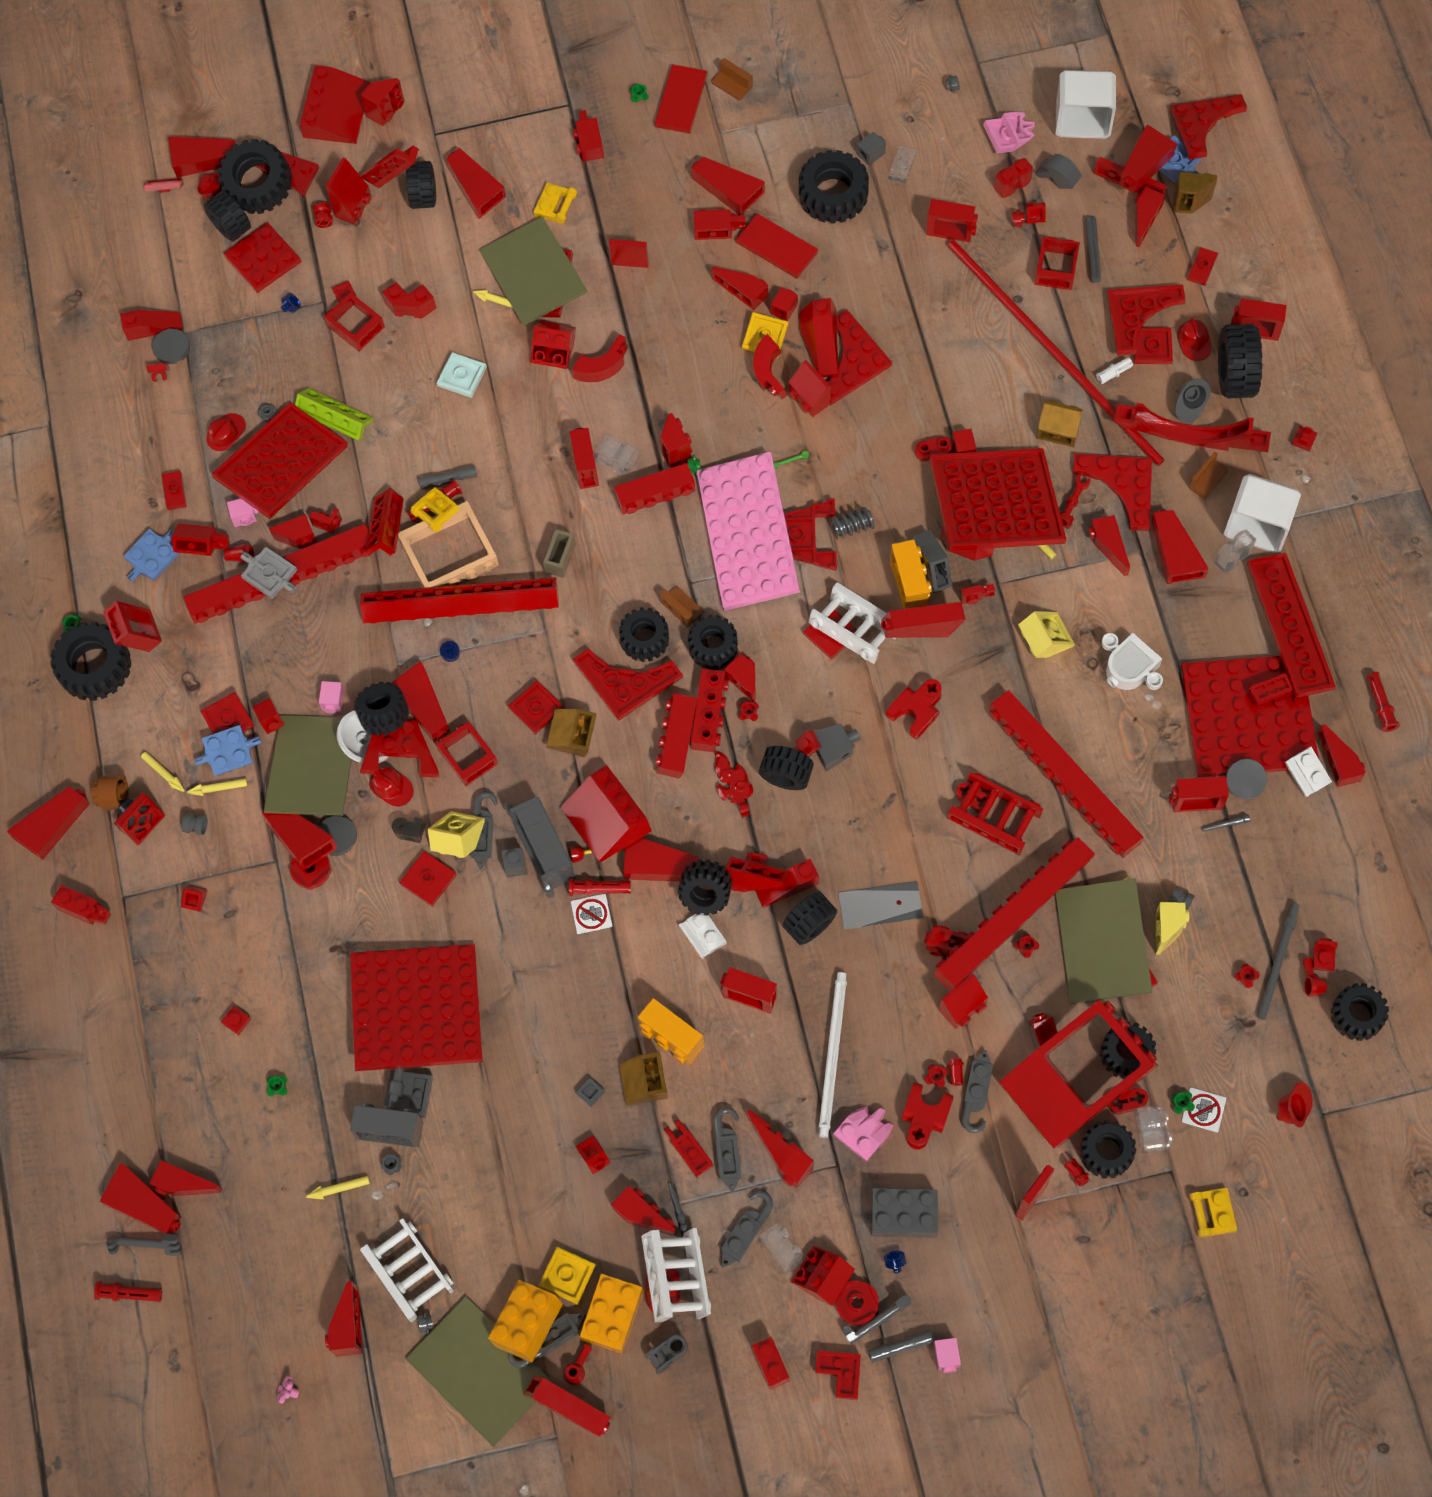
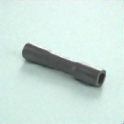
M474 465L455 471L418 478L422 489L450 482L452 479L464 480L477 477V472Z
M929 1330L892 1344H885L870 1349L868 1352L872 1363L913 1348L932 1344L935 1340L932 1331Z

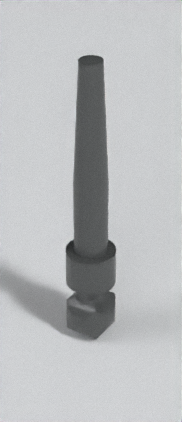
M1246 814L1242 815V817H1234L1232 820L1204 827L1202 831L1230 825L1236 826L1240 825L1241 822L1248 823L1250 822V816Z
M669 1183L668 1186L677 1213L676 1218L681 1225L680 1230L681 1232H686L689 1227L685 1223V1214L682 1213L672 1183Z

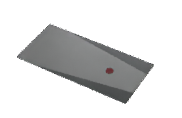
M917 881L838 893L844 929L924 918Z

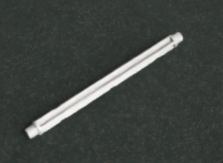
M838 972L837 980H835L821 1114L818 1125L819 1137L828 1138L829 1130L831 1129L830 1122L847 986V974L843 972Z

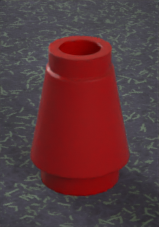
M245 543L224 550L225 561L246 562L241 559V555L247 552L254 557V549L252 545Z

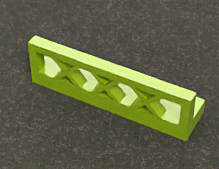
M307 388L297 394L295 406L318 422L358 441L362 439L365 427L373 422L374 417L311 388Z

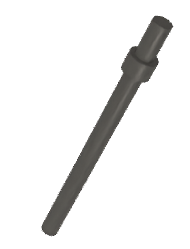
M1297 903L1291 904L1288 917L1284 919V930L1257 1018L1261 1020L1266 1019L1290 936L1297 924L1296 916L1300 907Z

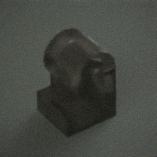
M415 817L414 822H409L405 818H397L392 823V830L395 836L401 840L421 843L426 824L422 818Z

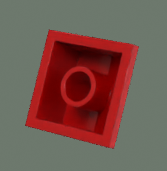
M805 360L788 382V394L793 400L799 402L801 409L805 413H809L813 418L830 405L831 386Z
M973 973L944 996L940 1002L939 1012L955 1029L959 1026H966L971 1021L970 1017L973 1014H980L987 1007L988 996Z

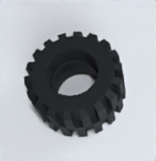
M431 161L414 162V165L406 169L409 205L412 209L434 208L436 205V183L433 165Z
M220 191L204 204L207 216L218 231L228 240L234 242L251 229L248 216L228 193Z
M641 607L639 611H636V609L631 610L632 614L627 613L625 620H621L619 637L621 647L628 657L632 655V659L635 661L639 658L640 662H645V659H648L650 662L653 661V657L658 659L660 652L664 654L666 647L669 645L668 624L665 622L664 616H660V612L657 610L653 612L652 608L644 610V607ZM640 629H650L655 632V635L646 641H640L633 637Z
M708 615L706 619L703 616L700 618V622L695 621L693 623L694 627L689 629L688 646L692 659L694 658L697 665L701 663L703 668L709 666L711 670H714V667L721 669L723 664L725 666L729 665V660L733 661L738 651L737 631L734 629V625L732 623L728 624V619L724 617L722 620L719 615H716V618ZM710 636H717L724 640V643L717 648H707L702 644L703 640Z
M391 682L373 683L370 687H365L363 692H359L358 698L355 699L354 708L361 726L369 734L373 735L375 733L376 736H381V734L388 735L389 732L394 733L397 731V728H401L403 723L408 720L409 708L403 692L396 684L392 685Z
M770 746L765 750L759 768V775L774 786L787 790H804L808 785L814 763L807 755L796 749L785 746Z
M700 859L697 860V863L691 862L689 866L684 868L678 888V897L682 901V905L684 907L687 906L690 912L695 911V914L698 915L704 913V916H708L709 913L714 915L717 914V911L721 912L724 906H727L731 893L732 878H730V872L725 871V866H719V862L715 861L713 863L709 859H706V861ZM698 885H706L711 887L712 889H702Z
M820 891L815 892L803 899L790 911L782 927L799 945H803L820 935L832 923L838 910Z
M1355 983L1351 987H1345L1334 1000L1333 1007L1331 1008V1013L1333 1014L1331 1020L1336 1022L1334 1026L1336 1030L1340 1028L1342 1030L1341 1035L1347 1034L1349 1035L1348 1039L1351 1040L1357 1037V1041H1362L1364 1038L1368 1040L1375 1036L1385 1025L1389 1016L1387 1015L1389 1006H1385L1387 1000L1386 998H1381L1383 994L1381 991L1377 993L1374 991L1376 987L1371 985L1368 988L1365 983H1362L1361 986ZM1360 1003L1366 1006L1370 1012V1020L1359 1021L1355 1019L1349 1011V1004Z
M1127 1022L1130 1026L1128 1030L1132 1034L1136 1033L1141 1038L1144 1049L1146 1051L1150 1050L1156 1055L1155 1040L1152 1041L1153 1035L1151 1032L1147 1034V1028L1144 1026L1141 1029L1138 1027V1023L1130 1025V1022ZM1111 1028L1102 1042L1100 1057H1103L1102 1063L1107 1065L1106 1070L1108 1072L1112 1070L1114 1072L1113 1076L1118 1077V1075H1121L1122 1079H1125L1140 1067V1061L1138 1059L1125 1060L1118 1054L1116 1045L1123 1041Z
M1105 1120L1104 1123L1097 1122L1095 1126H1091L1081 1142L1080 1156L1083 1157L1082 1163L1087 1165L1086 1169L1089 1172L1091 1170L1094 1171L1093 1175L1097 1177L1102 1175V1178L1107 1179L1108 1176H1111L1112 1179L1116 1178L1117 1175L1121 1176L1129 1169L1135 1158L1137 1148H1135V1139H1132L1133 1134L1131 1131H1126L1127 1127L1125 1125L1119 1126L1117 1121L1110 1123L1109 1120ZM1102 1139L1114 1141L1119 1146L1120 1156L1114 1160L1102 1158L1097 1153L1096 1143Z

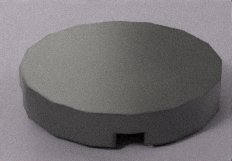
M167 329L156 335L152 342V350L160 362L175 364L177 361L187 357L190 351V343L188 337L182 331Z
M1251 759L1238 760L1232 763L1226 772L1228 790L1235 797L1253 799L1260 795L1266 787V771L1257 761Z
M332 816L319 824L320 829L333 837L337 850L329 855H343L348 853L351 847L355 845L357 832L353 823L348 818Z

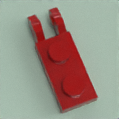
M679 1119L674 1121L675 1126L683 1135L676 1139L670 1128L666 1127L663 1130L691 1172L698 1178L712 1168L714 1164L690 1131H687Z

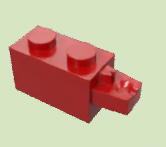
M586 110L579 111L580 120L575 121L576 129H573L575 140H579V144H576L577 154L582 156L583 162L604 158L597 117L588 119Z
M702 209L694 211L695 240L732 239V231L746 227L745 216L731 214V209Z
M178 523L172 534L173 552L211 556L214 549H228L230 545L229 535L216 532V527Z
M60 885L51 901L57 910L91 925L94 922L106 924L111 916V913L103 908L97 900L63 885Z

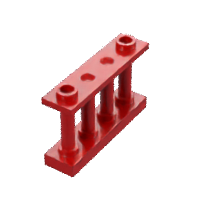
M970 772L967 782L971 783V786L961 805L957 807L952 805L947 819L1020 856L1025 846V842L1021 838L1033 816L1040 819L1044 809L1037 802L1028 801L992 783L984 775ZM981 788L990 794L978 816L974 817L968 813L967 809L977 790ZM998 797L1008 802L997 824L992 826L986 823L985 819ZM1016 806L1026 811V814L1015 834L1009 835L1004 832L1003 828Z

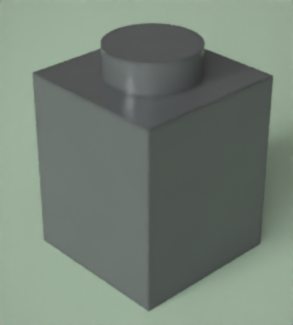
M872 132L857 144V155L868 166L882 157L886 151L884 138L878 136L875 132Z
M523 848L503 850V863L507 878L527 875Z

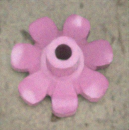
M289 1375L286 1376L282 1386L279 1385L277 1390L279 1392L277 1401L280 1404H283L285 1399L289 1397L297 1398L299 1395V1390L292 1388L293 1382L291 1381L293 1377Z

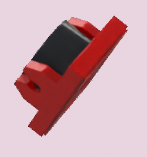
M142 792L137 798L127 799L121 804L117 812V820L113 824L135 844L139 845L166 815Z

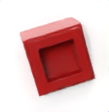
M192 885L184 887L181 908L200 912L207 895V889Z

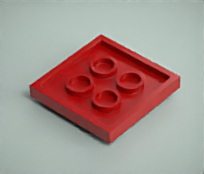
M266 223L223 253L225 258L256 293H259L302 262L301 258L269 223Z

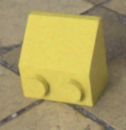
M1034 611L1018 624L1022 636L1027 640L1030 651L1036 658H1048L1075 646L1058 612Z
M453 811L449 812L428 828L431 851L454 855L458 858L468 856L469 853L476 849L485 822L484 818Z
M1159 903L1155 913L1156 955H1160L1181 935L1183 928L1186 929V922H1189V910H1186L1185 903Z

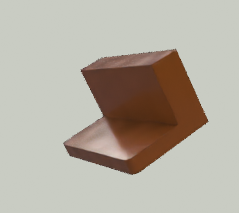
M723 58L720 62V72L714 77L712 84L740 101L753 87V76Z
M1216 452L1210 456L1193 476L1189 487L1191 491L1203 499L1207 498L1228 472V468L1216 461L1218 455Z
M675 587L670 593L664 590L659 594L660 603L687 628L704 613V610L679 587Z

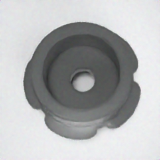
M950 75L949 79L946 80L948 90H952L955 93V91L960 90L957 75Z
M264 404L259 409L258 415L265 422H269L277 415V409L274 405Z
M388 1154L381 1161V1168L388 1175L398 1173L402 1167V1160L398 1155Z
M426 1312L423 1315H418L420 1333L427 1332L429 1334V1329H433L431 1315L426 1316Z

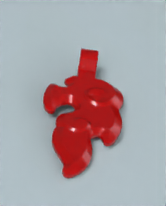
M716 752L715 771L721 782L730 784L729 788H724L721 784H718L717 791L720 798L725 801L727 797H730L731 803H737L741 817L749 816V808L745 799L753 794V786L748 781L746 770L739 764H736V768L732 769L727 756Z

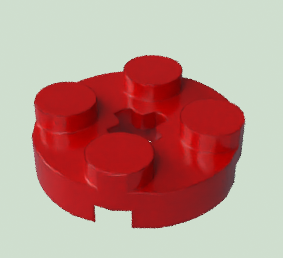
M327 856L313 864L315 865L314 871L308 873L306 872L307 869L302 871L295 860L291 859L290 875L298 886L307 890H313L323 885L332 872Z
M852 1280L846 1283L835 1302L836 1311L840 1318L849 1325H864L872 1320L878 1312L879 1297L876 1290L870 1284L859 1280ZM854 1297H857L858 1300H863L861 1308L852 1307L851 1304Z

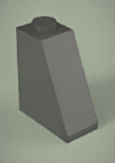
M928 530L912 536L913 540L915 539L916 546L921 548V564L924 563L926 566V576L934 593L952 587L948 556L932 531Z

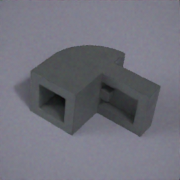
M1055 154L1052 159H1045L1036 171L1039 178H1053L1059 189H1073L1082 177L1076 165L1070 159L1060 154Z

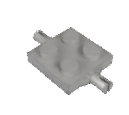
M265 547L255 557H252L247 552L241 555V559L249 563L247 569L241 575L242 579L271 599L283 588L292 594L297 590V586L289 582L290 578L296 573L297 568L269 548Z

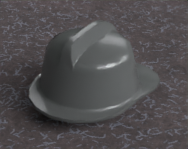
M1200 378L1192 379L1180 387L1179 397L1175 405V414L1182 422H1193L1201 415L1211 394V387L1207 381Z

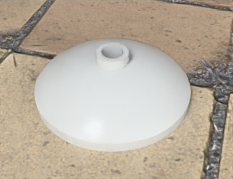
M352 711L346 714L340 721L337 728V740L340 748L348 757L356 762L363 763L372 734L363 729L356 711ZM379 756V763L385 761L388 757Z

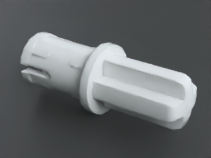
M1126 358L1115 365L1110 364V367L1097 373L1096 378L1102 385L1110 379L1118 378L1120 373L1133 367V362L1130 358Z

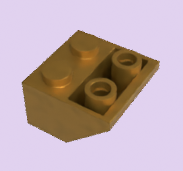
M1180 172L1175 190L1174 212L1193 214L1209 202L1214 193L1217 175Z
M1045 400L1036 439L1074 448L1083 409L1074 405L1067 406L1057 401Z
M555 709L546 748L585 757L589 750L597 713L581 709Z
M660 1052L639 1055L620 1064L626 1106L668 1099Z

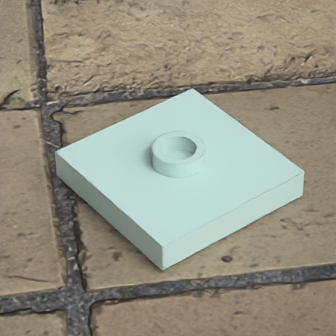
M452 352L437 381V386L472 398L487 365Z

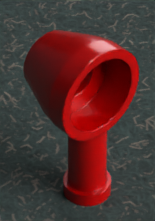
M1312 958L1302 960L1306 974L1304 989L1308 997L1318 996L1327 990L1326 980L1314 975Z
M583 1344L576 1361L564 1368L563 1377L568 1384L578 1385L583 1382L585 1378L583 1365L593 1349L590 1346ZM571 1369L577 1370L576 1376H570L569 1372Z

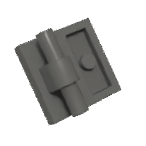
M402 1068L391 1070L384 1106L393 1107L396 1111L412 1109L418 1113L420 1118H426L433 1076L403 1072L404 1069Z

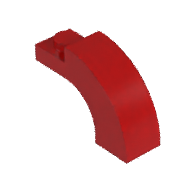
M767 333L755 350L753 358L754 372L763 390L768 388L774 397L778 395L782 400L787 396V393L772 374V364L781 354V350Z
M619 334L609 351L603 356L589 358L581 355L572 369L573 379L581 382H599L614 376L624 366V355L628 349L626 337Z

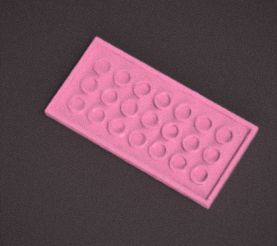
M767 452L698 470V482L724 611L800 593L772 453Z

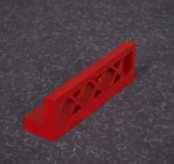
M412 145L404 152L396 148L361 174L362 179L377 188L382 187L414 165L419 148Z
M391 488L374 498L365 550L368 555H371L380 548L389 556L396 553L404 498Z

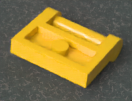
M546 183L534 210V216L539 218L543 216L546 220L564 224L571 202L577 196V190ZM562 196L566 197L559 213H555Z
M434 487L411 507L410 512L430 525L431 530L438 532L441 530L442 525L460 509L455 502ZM429 508L437 517L433 519L423 509Z
M1228 1188L1189 1194L1197 1217L1199 1238L1237 1231ZM1201 1200H1207L1213 1228L1207 1227Z

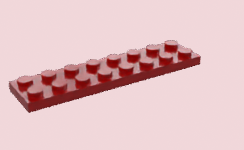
M1286 552L1248 560V569L1287 676L1292 684L1295 698L1335 690V682Z

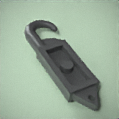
M491 792L478 794L473 803V816L482 817L485 820L476 849L470 853L471 858H474L480 870L487 860L492 858L493 817L491 813L481 810L484 798H491L494 805L498 804L496 796Z
M986 1050L976 1060L972 1061L961 1115L963 1128L971 1133L982 1131L986 1125V1121H982L978 1127H973L969 1123L971 1112H979L986 1105L994 1065L991 1064Z
M722 1108L714 1116L720 1181H723L733 1193L739 1179H742L737 1135L733 1130L723 1128L722 1117L725 1114H731L736 1121L739 1120V1117L735 1110Z
M757 1191L750 1196V1200L756 1197L764 1198L765 1206L760 1213L750 1210L742 1215L721 1248L722 1268L736 1261L740 1262L773 1208V1200L768 1193Z
M567 1312L555 1320L533 1362L542 1356L545 1357L580 1333L579 1329L586 1314H568ZM509 1353L508 1355L510 1363L517 1368H524L532 1364L524 1359L517 1360L513 1354Z

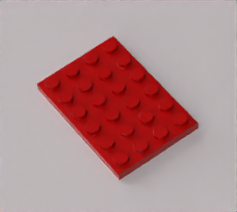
M290 402L212 473V478L268 519H271L348 447V443Z

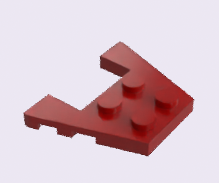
M835 498L828 499L827 502L821 504H813L812 507L803 510L798 509L784 514L794 560L837 571V551L816 552L815 518L835 516Z
M407 720L401 728L396 729V732H389L388 735L381 734V736H376L375 733L371 735L360 773L378 774L380 771L379 756L418 758L419 777H438L439 771L417 720Z

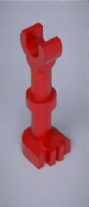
M1080 474L1076 477V487L1072 495L1066 500V507L1063 512H1060L1063 527L1067 529L1071 528L1074 522V518L1070 514L1073 508L1077 506L1081 492L1090 485L1089 478L1085 483L1080 482Z

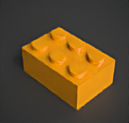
M915 539L891 544L890 562L903 609L928 606V601H931L930 581H926V566L924 563L921 564V548L916 546Z
M654 998L637 1017L641 1029L640 1032L646 1038L650 1039L652 1037L656 1040L657 1046L663 1051L669 1050L674 1054L673 1058L681 1064L685 1062L687 1065H690L705 1047L702 1034Z
M601 1274L580 1334V1339L584 1342L623 1354L644 1293L643 1287Z
M518 1280L488 1339L496 1348L533 1363L563 1304L556 1295Z

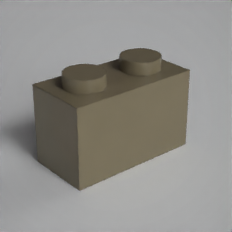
M555 529L543 562L545 573L564 578L576 546L574 534Z

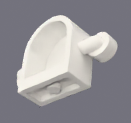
M1107 633L1103 636L1102 647L1112 652L1106 667V680L1111 687L1131 690L1139 687L1144 681L1151 690H1157L1161 687L1163 677L1155 671L1160 667L1162 658L1134 633L1120 645H1118V637L1115 634Z

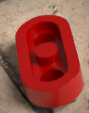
M945 436L920 441L915 447V456L920 461H929L931 454L951 453L953 443L951 439Z

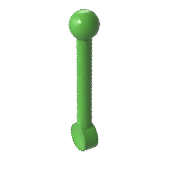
M803 451L801 455L780 462L774 461L775 469L780 465L801 458L808 459L809 453Z

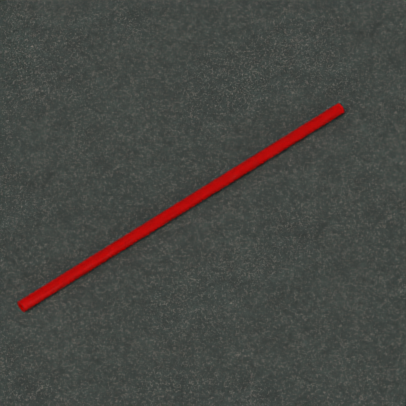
M951 240L948 243V247L1114 420L1116 408L955 240ZM1119 425L1147 456L1152 458V461L1157 466H1160L1165 461L1137 430Z

